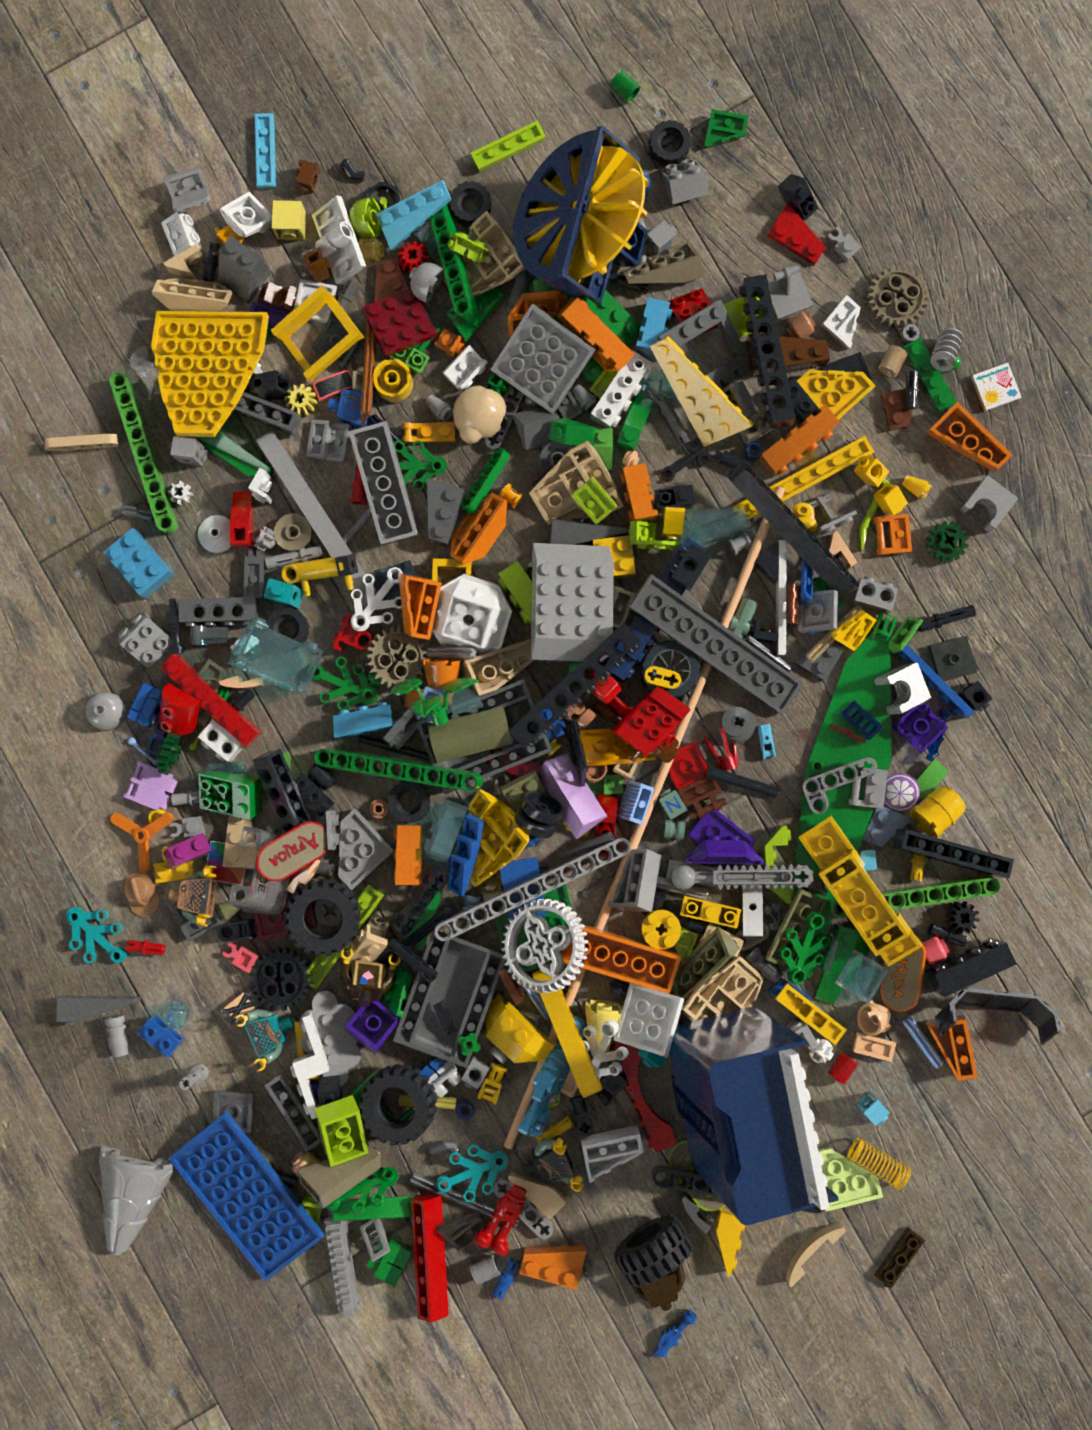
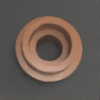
M382 799L374 800L370 805V813L375 818H383L389 812L387 802ZM377 805L382 806V811L380 813L376 811Z

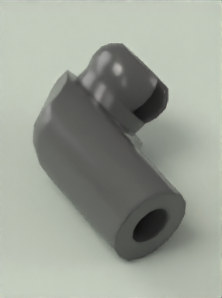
M455 1140L440 1141L429 1146L431 1154L448 1149L451 1154L460 1150L458 1142Z

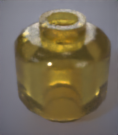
M362 238L358 241L365 264L378 263L384 256V246L377 238Z

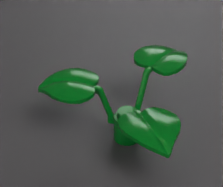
M465 677L447 683L444 686V705L441 704L443 699L440 696H432L426 699L418 687L422 684V681L416 678L400 682L390 692L393 695H402L416 690L421 699L411 703L410 709L424 718L429 713L433 725L441 726L449 721L446 710L449 709L447 705L448 694L459 692L472 684L479 683V680Z

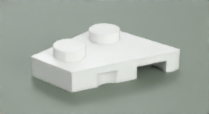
M847 295L844 296L821 326L846 349H849L853 343L851 341L853 332L856 330V320L861 307Z

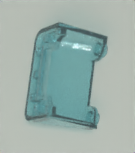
M259 617L251 619L232 652L228 664L290 692L307 693L323 650L318 648V644L308 641L307 644L300 643L269 629V626L266 625L267 621Z

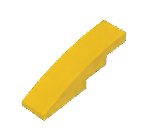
M787 983L775 998L834 1045L837 1044L847 1030Z

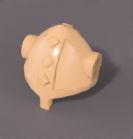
M871 1000L859 1009L857 1022L864 1034L876 1036L891 1028L889 1024L890 1010L887 1007L875 1004Z

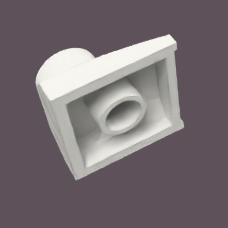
M250 192L220 208L225 222L238 236L248 237L254 233H265L268 231L269 225L272 224V215Z

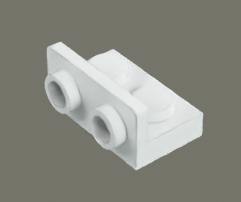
M175 212L161 222L174 256L194 244L200 250L202 249L200 238L193 226V220L188 214Z
M259 468L248 488L252 492L251 495L255 497L254 499L262 504H265V502L271 504L272 500L265 492L270 490L272 478L266 471Z

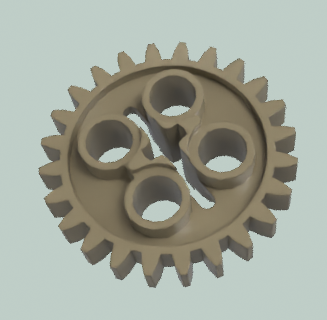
M898 265L896 270L891 266L888 271L883 269L881 274L878 273L875 276L876 279L871 281L870 284L872 286H869L867 290L870 293L866 297L870 299L867 306H873L870 313H877L874 319L881 317L880 324L887 321L888 327L894 323L895 328H898L900 323L904 328L907 322L913 324L914 319L918 321L921 317L920 314L923 315L926 311L924 308L929 304L926 300L930 297V295L925 294L929 288L923 287L926 281H919L921 274L915 277V270L909 273L906 266L904 271H902L900 265ZM891 281L896 282L898 284V287H894L891 284ZM907 291L913 292L914 297L909 296ZM881 297L887 298L889 303L883 302ZM897 307H902L905 312L898 311Z
M390 627L388 628V634L385 630H382L381 636L378 634L374 636L376 641L371 640L369 642L373 647L366 648L367 651L371 652L365 656V658L370 659L366 666L372 667L368 673H375L373 680L380 678L379 685L386 682V688H390L391 685L394 688L397 684L407 679H418L416 675L423 676L420 669H424L422 662L427 658H423V655L427 651H421L424 644L417 643L420 638L414 639L404 633V629L401 632L400 627H396L395 631ZM391 640L397 643L396 650L390 647ZM403 644H405L406 647H405L404 650L400 653V651H401V649H402V647H403ZM407 651L413 654L411 661L406 658ZM399 654L398 660L400 661H397L392 665V663L395 661L394 655ZM381 656L387 659L386 666L380 663ZM392 665L391 670L388 673L387 670ZM398 666L403 670L401 677L396 674Z

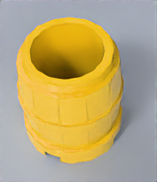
M943 786L925 796V799L919 805L911 808L909 813L912 820L915 818L918 820L917 826L923 833L939 838L943 831L953 826L964 814L966 806L962 798L953 789Z

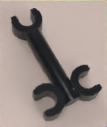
M698 438L694 439L697 445L695 448H692L689 443L686 445V449L691 453L673 467L663 468L662 474L665 472L672 474L667 479L668 482L673 481L675 474L697 459V464L700 467L704 465L701 458L705 457L709 462L712 460L711 455L700 447L701 443Z

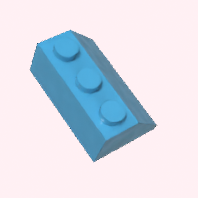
M386 702L377 703L374 708L369 709L368 706L356 708L357 711L350 713L349 710L338 711V715L333 716L334 737L337 739L389 730L395 725L392 705H387Z

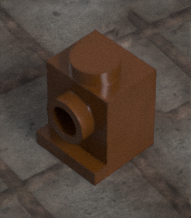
M299 159L300 170H297L295 181L298 184L297 189L303 193H314L320 174L318 165Z
M320 247L303 255L306 267L317 283L330 277L329 268L331 267L327 258L323 256Z

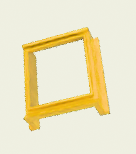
M322 285L271 329L272 333L284 342L304 369L303 375L306 379L312 381L358 340L365 338L336 298ZM328 305L349 334L311 366L290 336L323 307Z

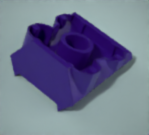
M925 703L909 709L891 726L920 754L948 729L944 721L933 714L931 708Z

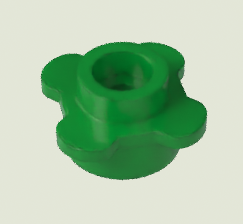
M470 1033L465 1037L461 1036L458 1039V1043L462 1047L461 1053L465 1056L469 1055L470 1052H478L480 1050L475 1033Z

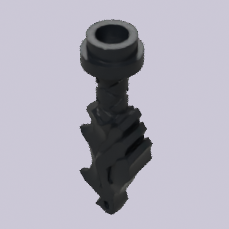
M171 598L169 599V624L173 635V645L170 651H172V654H184L185 646H182L180 642L179 614L176 599Z

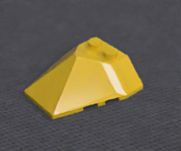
M483 790L477 792L468 807L469 814L484 821L479 851L470 879V883L474 887L517 858L529 842V834L521 830L515 823L514 817L516 813L504 801Z

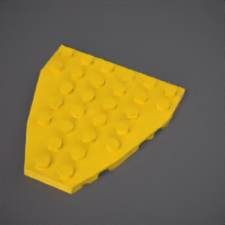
M156 311L151 347L155 355L154 362L158 370L159 376L157 377L161 397L166 405L168 416L172 421V426L177 436L215 437L238 404L264 352L269 318L267 312Z

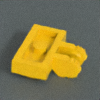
M163 847L162 849L164 863L154 864L156 883L187 879L195 874L194 860L171 870L163 853L168 847Z

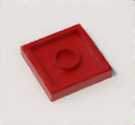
M697 741L679 748L678 755L671 764L668 774L676 791L706 778L705 773L708 766Z

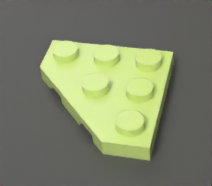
M830 1147L818 1150L823 1158L821 1168L822 1173L825 1174L827 1179V1187L839 1199V1201L829 1203V1208L825 1209L826 1212L883 1198L877 1176L863 1169V1167H859L858 1164L856 1165Z

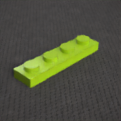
M537 120L471 152V157L478 171L481 172L545 141L546 136Z

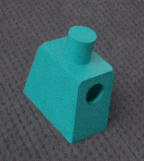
M269 578L263 597L265 600L300 609L304 592L295 585Z

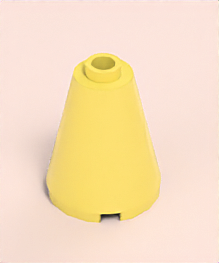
M593 999L590 1001V1004L587 1001L585 1002L587 1026L592 1025L595 1027L596 1034L594 1038L598 1047L603 1037L601 1025L607 1020H614L617 1024L619 1023L623 1009L621 1004L617 1003V1006H614L612 1001ZM614 1036L611 1037L605 1053L609 1052Z

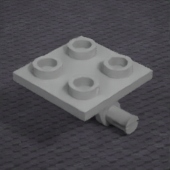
M799 264L792 267L786 266L783 270L773 273L775 281L768 283L773 309L778 320L813 307L800 274L801 267Z
M831 492L822 497L818 496L816 500L807 503L813 505L814 509L820 507L828 523L813 532L814 535L820 533L822 536L836 529V524L839 528L853 520L852 516L857 514L856 510L834 520L825 503L834 500Z

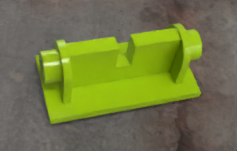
M462 232L450 234V237L454 238L453 240L450 239L448 243L450 250L460 255H464L465 250H468L466 258L476 263L484 261L485 256H483V253L489 252V249L484 247L485 244L477 240L473 242L467 239L468 235Z

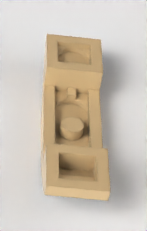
M840 1222L818 1230L796 1251L786 1273V1280L791 1288L805 1274L801 1266L827 1239L834 1244L847 1231Z

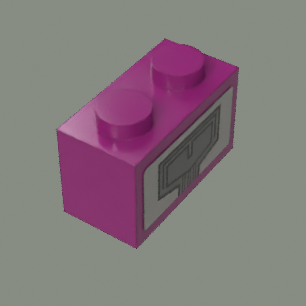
M201 833L167 848L163 853L171 870L207 855L211 848L204 833Z

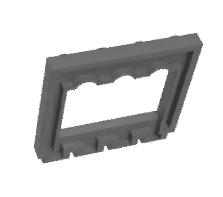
M721 299L660 334L657 336V339L659 341L669 336L680 347L719 323L735 358L707 375L721 388V385L724 386L734 380L736 376L739 377L747 372L750 360Z

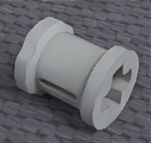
M743 532L739 537L733 540L729 539L728 545L733 554L737 555L742 549L750 548L752 541L749 535Z

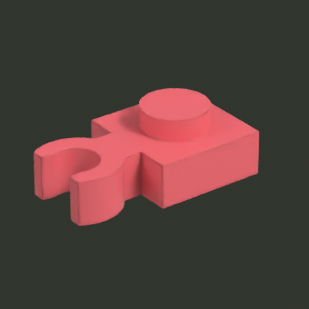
M228 943L227 945L232 948V952L230 954L223 952V956L234 958L232 961L233 965L250 973L259 955L244 946H241L238 950L236 944Z

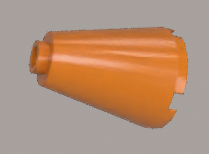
M433 658L424 659L423 666L428 687L444 693V686L458 679L461 660L439 658L433 662ZM455 693L448 694V707L452 706Z

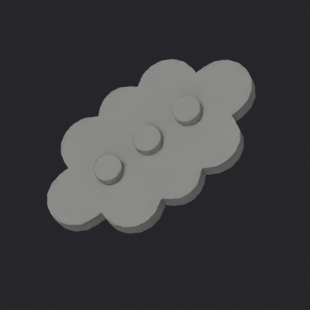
M322 990L317 992L312 999L313 1009L307 1010L303 1014L311 1012L330 1066L328 1072L322 1073L323 1077L339 1075L341 1086H343L348 1079V1069L355 1067L361 1059L360 1049L356 1045L358 1041L344 1031L345 1026L355 1014L349 1005L338 1004L336 996L331 991ZM306 1031L301 1039V1046L306 1053L310 1054L314 1051L309 1050L307 1044L309 1037Z

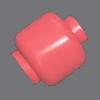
M932 937L922 942L926 949L925 962L927 961L930 965H935L947 959L949 949L943 939Z

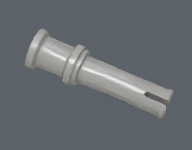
M204 1064L195 1065L180 1081V1088L188 1090L193 1085L203 1082L209 1075L208 1068Z

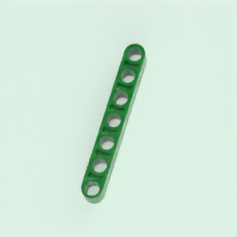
M446 204L436 214L430 216V221L454 311L466 321H472L477 316V306L463 255L450 250V247H448L450 239H454L450 237V234L457 233L451 209Z

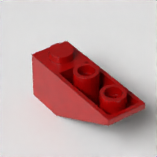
M251 491L233 492L230 517V545L234 548H254V541L252 540L254 533L253 496Z
M598 794V802L607 817L595 825V837L607 832H611L614 837L617 796ZM601 850L598 856L607 857V851Z

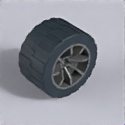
M669 640L659 642L654 647H651L644 656L640 668L641 682H643L645 689L649 692L656 687L647 683L644 678V673L649 667L656 666L677 672L681 677V683L676 689L661 687L676 699L683 697L692 690L700 674L697 656L677 641ZM653 670L651 673H648V676L651 677L650 680L654 681L655 678L661 679L662 677L656 675L655 670ZM674 675L670 678L664 677L663 679L669 681L671 686L677 683Z

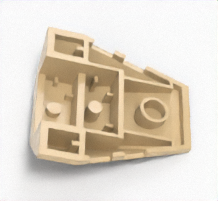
M487 211L469 228L471 231L467 239L473 242L474 240L485 244L484 247L489 249V252L483 253L485 259L482 263H476L466 258L468 250H465L463 255L474 297L513 279L525 268L519 260L515 245ZM444 274L443 280H444V282H445L446 285H447L446 278H445V274Z
M588 441L570 449L529 492L548 525L551 524V519L572 520L589 518L571 495L591 477L595 478L618 505L611 513L624 506L611 475L597 450Z
M738 956L712 976L700 989L695 990L681 1009L683 1015L690 1021H696L751 1007L753 1001L757 1000L764 977L741 956Z

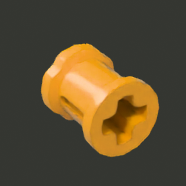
M509 483L499 494L500 497L506 499L511 504L512 508H515L524 497L522 493L519 494L511 488Z

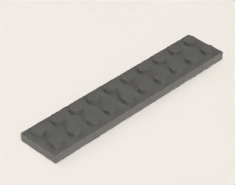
M649 574L628 606L781 715L785 713L803 685L802 681L652 574Z

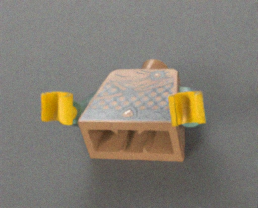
M209 865L189 876L187 880L181 881L180 890L171 889L169 892V900L178 901L177 908L182 910V914L192 923L204 927L208 926L205 924L206 919L213 918L218 883L217 880L212 879L216 878V874L212 873L216 866Z

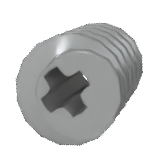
M947 328L939 333L930 360L931 365L936 370L946 372L953 368L964 337L960 330Z

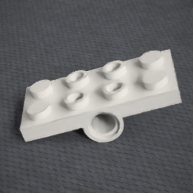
M335 196L312 214L320 237L316 241L315 247L316 249L319 247L322 249L323 256L327 258L336 284L341 285L365 268L366 264L341 196Z

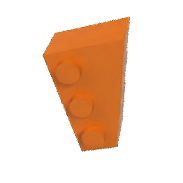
M398 573L404 633L411 637L430 640L442 583L432 579Z
M956 1016L957 1022L943 1035H939L935 1019L925 1021L957 1080L978 1078L965 1016Z

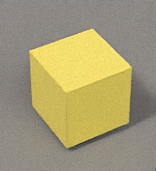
M273 200L272 230L277 239L305 240L306 211L301 201Z

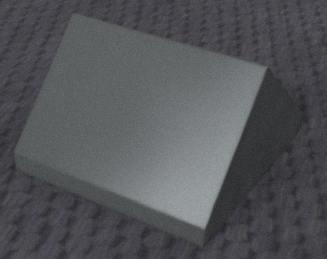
M538 407L512 415L525 451L554 441L549 439L551 421L559 419L555 412L552 414L545 408Z

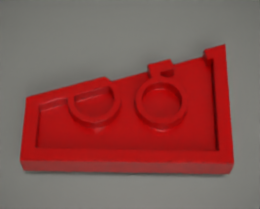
M789 203L786 204L767 235L768 238L814 266L826 248Z

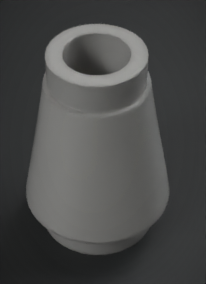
M580 384L573 388L572 394L582 410L587 413L593 411L598 403L597 397Z
M433 395L427 397L425 404L438 420L447 421L453 414L451 405Z

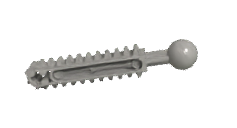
M768 864L765 865L764 869L761 868V865H757L756 869L753 868V865H750L748 869H746L745 865H742L741 869H738L737 865H734L733 869H730L729 865H726L725 869L718 865L717 870L694 871L688 865H679L673 870L671 879L675 887L683 890L689 889L694 883L717 884L719 890L722 889L723 884L726 885L727 889H730L731 884H733L735 889L738 888L739 884H741L743 889H745L747 884H749L751 889H753L754 884H757L759 889H761L762 884H765L767 889H769L770 884L775 889H777L778 884L782 888H785L786 884L790 888H793L794 884L798 888H807L813 882V871L807 865L803 866L797 864L795 868H793L792 864H789L788 869L785 868L784 864H781L780 869L777 868L776 864H773L772 869L769 868ZM801 871H803V873L807 875V877L803 878V881H801L799 878H793L791 872H793L794 875H800Z
M328 1210V1215L324 1217L338 1312L339 1314L344 1313L345 1317L354 1316L355 1311L360 1310V1300L347 1221L332 1222V1211Z

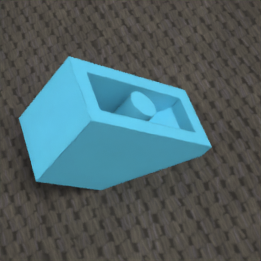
M870 1092L855 1104L875 1126L884 1123L888 1118L887 1115L890 1113Z

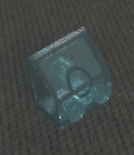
M853 950L835 984L869 1004L886 976L888 969L858 951Z

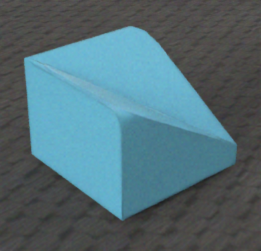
M875 850L861 851V858L865 863L864 869L876 870Z

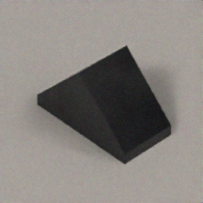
M774 543L754 564L772 584H776L779 581V543Z

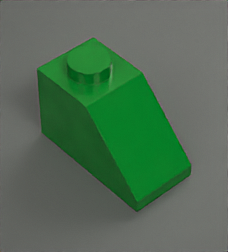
M568 418L555 419L551 421L549 439L568 445H579L588 441L593 446L596 428Z

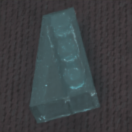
M745 508L685 510L694 542L702 547L753 529L748 511Z
M447 799L444 805L440 804L437 812L439 816L438 822H433L430 830L433 833L431 840L427 839L423 848L426 851V863L447 870L448 861L451 853H453L457 835L460 834L468 807Z

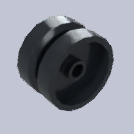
M529 791L525 793L514 820L517 826L527 834L538 838H549L553 836L557 823L563 815L564 808L558 800L548 794L539 791Z

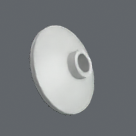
M214 515L201 523L198 530V539L206 550L213 553H222L232 547L230 545V520L228 518ZM214 530H218L217 536H213Z

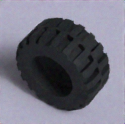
M319 878L316 881H309L306 885H301L294 892L286 906L284 925L285 930H288L289 939L294 940V945L298 949L301 947L305 953L309 954L312 952L315 953V956H321V954L329 956L335 951H342L346 945L348 946L352 942L360 924L361 910L359 909L358 899L354 897L352 890L346 888L347 885L337 883L334 879L325 880V878ZM318 899H326L339 907L341 923L335 931L329 934H318L306 925L304 914L311 902Z
M394 1064L392 1067L387 1066L378 1071L361 1091V1100L358 1103V1108H362L360 1116L361 1119L365 1120L363 1126L366 1130L369 1128L372 1131L370 1135L373 1138L376 1136L380 1137L379 1142L385 1144L387 1141H390V1145L394 1146L401 1142V1145L408 1144L410 1141L418 1139L432 1123L437 1111L435 1106L437 1095L433 1094L435 1087L433 1084L429 1085L428 1081L430 1079L427 1075L424 1077L420 1075L421 1070L418 1068L412 1070L411 1065L407 1064L403 1067L400 1064ZM388 1088H401L410 1094L415 1104V1113L412 1118L407 1121H398L388 1116L382 1106V1095Z
M664 1215L638 1227L622 1240L614 1251V1260L628 1284L634 1287L647 1286L649 1283H654L658 1279L664 1278L684 1263V1260L692 1252L693 1243L679 1218L674 1215Z

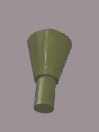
M250 894L240 900L237 899L218 904L220 908L217 909L220 918H225L228 921L243 906L251 903Z

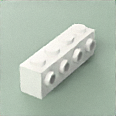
M633 350L632 352L635 355L617 373L591 412L590 419L604 428H612V426L616 427L621 420L619 415L623 410L627 411L632 403L630 401L633 395L637 396L642 388L641 382L643 379L647 380L652 373L650 369L652 362Z

